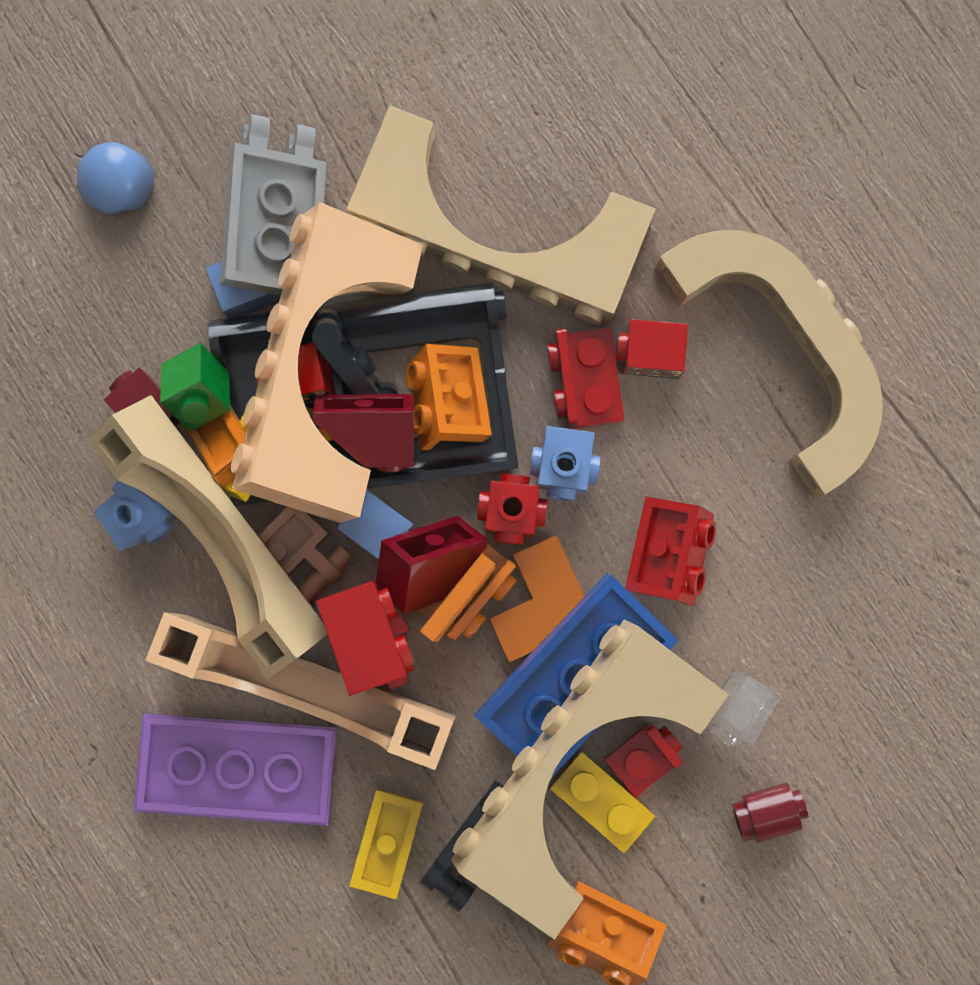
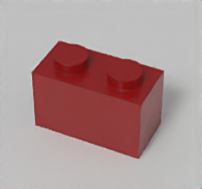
M373 580L316 600L349 696L409 675L406 665L414 663L405 635L396 637L389 618L398 616L388 587L379 590L377 582Z

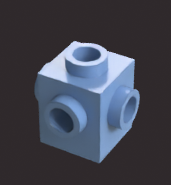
M546 426L543 448L533 447L529 475L539 476L537 486H539V489L547 490V498L575 501V494L584 495L588 484H597L600 456L592 455L594 432ZM567 460L571 463L573 469L567 472L562 471L558 468L557 462Z
M120 481L116 482L111 488L114 494L93 511L119 551L146 542L149 545L158 542L173 531L174 528L170 523L177 518L156 500Z

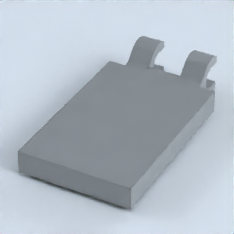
M251 114L249 125L244 124L242 127L241 143L235 142L229 150L220 285L281 296L283 287L278 285V279L285 261L291 258L294 243L290 241L289 236L292 225L299 214L306 213L319 202L324 204L326 162L313 159L315 128L297 124L295 126V135L289 134L287 137L286 153L267 149L270 118Z

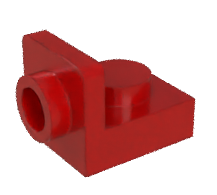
M648 722L608 754L604 760L636 798L672 768L677 769L683 764L676 754L683 747L665 725L657 730L653 724Z

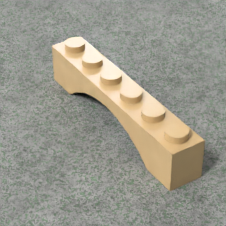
M151 395L113 414L87 439L118 481L140 490L162 504L181 520L200 541L216 565L228 590L236 620L238 641L267 679L292 663L327 635L323 622Z

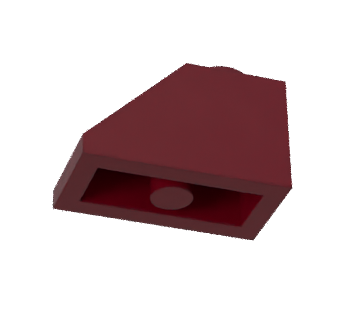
M413 394L315 395L313 422L364 467H375L382 472H397L404 467H414Z
M458 515L381 540L376 575L379 590L388 587L395 607L403 614L442 601L486 549L488 539Z

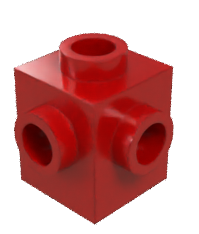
M501 474V482L491 481L490 492L480 491L477 520L486 521L485 533L495 534L494 542L523 545V538H533L535 527L544 528L547 499L538 498L539 486L529 485L530 477L516 474ZM506 500H518L522 505L520 514L508 516L503 510V504Z

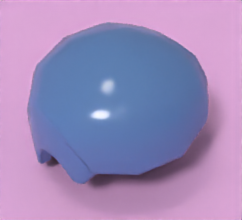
M115 142L103 143L92 147L78 163L76 187L83 202L100 213L116 215L119 212L128 210L138 211L145 206L154 190V171L145 156L126 145Z

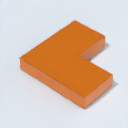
M557 535L513 554V558L532 599L489 618L509 663L533 652L585 596Z

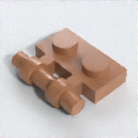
M287 506L258 537L288 577L305 560L315 568L297 588L312 608L311 601L329 582L334 585L343 575L341 570L353 557L339 544L326 558L316 548L330 534L307 512Z

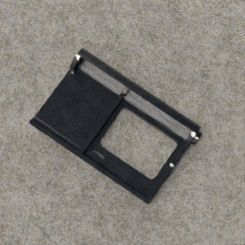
M493 283L322 305L315 312L316 314L324 308L336 310L342 318L341 331L355 350L361 346L367 353L467 339H476L482 346L492 417L490 423L492 435L484 442L439 441L431 450H420L418 437H414V467H404L397 472H382L375 467H364L333 439L328 443L347 459L371 470L367 489L519 468L498 320L507 319L504 291L494 292ZM270 313L210 320L208 322L211 354L229 371L230 405L239 420L244 415L251 397L256 396L258 384L255 377V369L259 356L268 348L271 333L267 331V321ZM315 314L304 331L300 346L313 343L312 330ZM331 366L336 395H354ZM314 404L305 407L314 409ZM250 495L246 502L234 497L230 498L235 507L272 502L254 495Z

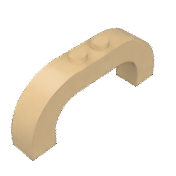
M720 230L700 234L685 240L661 255L655 268L681 305H684L706 289L721 283L744 284L756 289L766 297L825 381L832 400L831 418L825 432L816 442L789 461L815 499L826 495L850 478L867 459L878 437L883 411L882 392L874 365L860 344L863 341L860 331L850 319L845 318L843 320L833 306L835 298L827 284L821 279L816 281L802 261L781 244L762 235L747 231Z

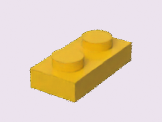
M582 751L576 755L549 787L623 853L629 849L656 817Z
M381 789L376 790L350 881V887L397 900L424 801Z

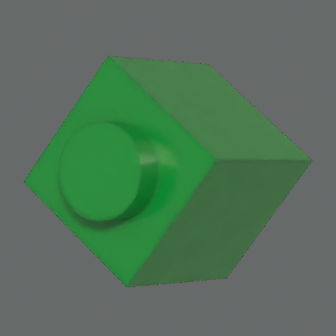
M200 342L161 364L160 403L191 432L230 411L229 371Z

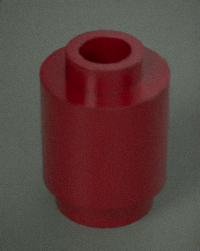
M787 782L742 795V801L732 804L734 817L743 842L755 839L756 843L801 831V820L809 817L801 791L799 789L791 791Z

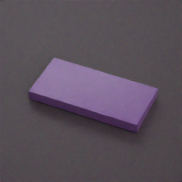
M144 713L142 715L134 812L328 826L330 824L337 727Z

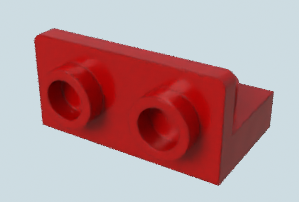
M612 327L567 333L566 329L556 330L555 343L547 344L550 372L559 371L561 390L553 391L557 419L565 418L567 429L623 423L624 412Z
M646 496L625 589L633 593L694 606L696 596L701 595L705 586L706 571L703 568L706 550L712 547L716 536V523L713 521L714 514L699 505Z

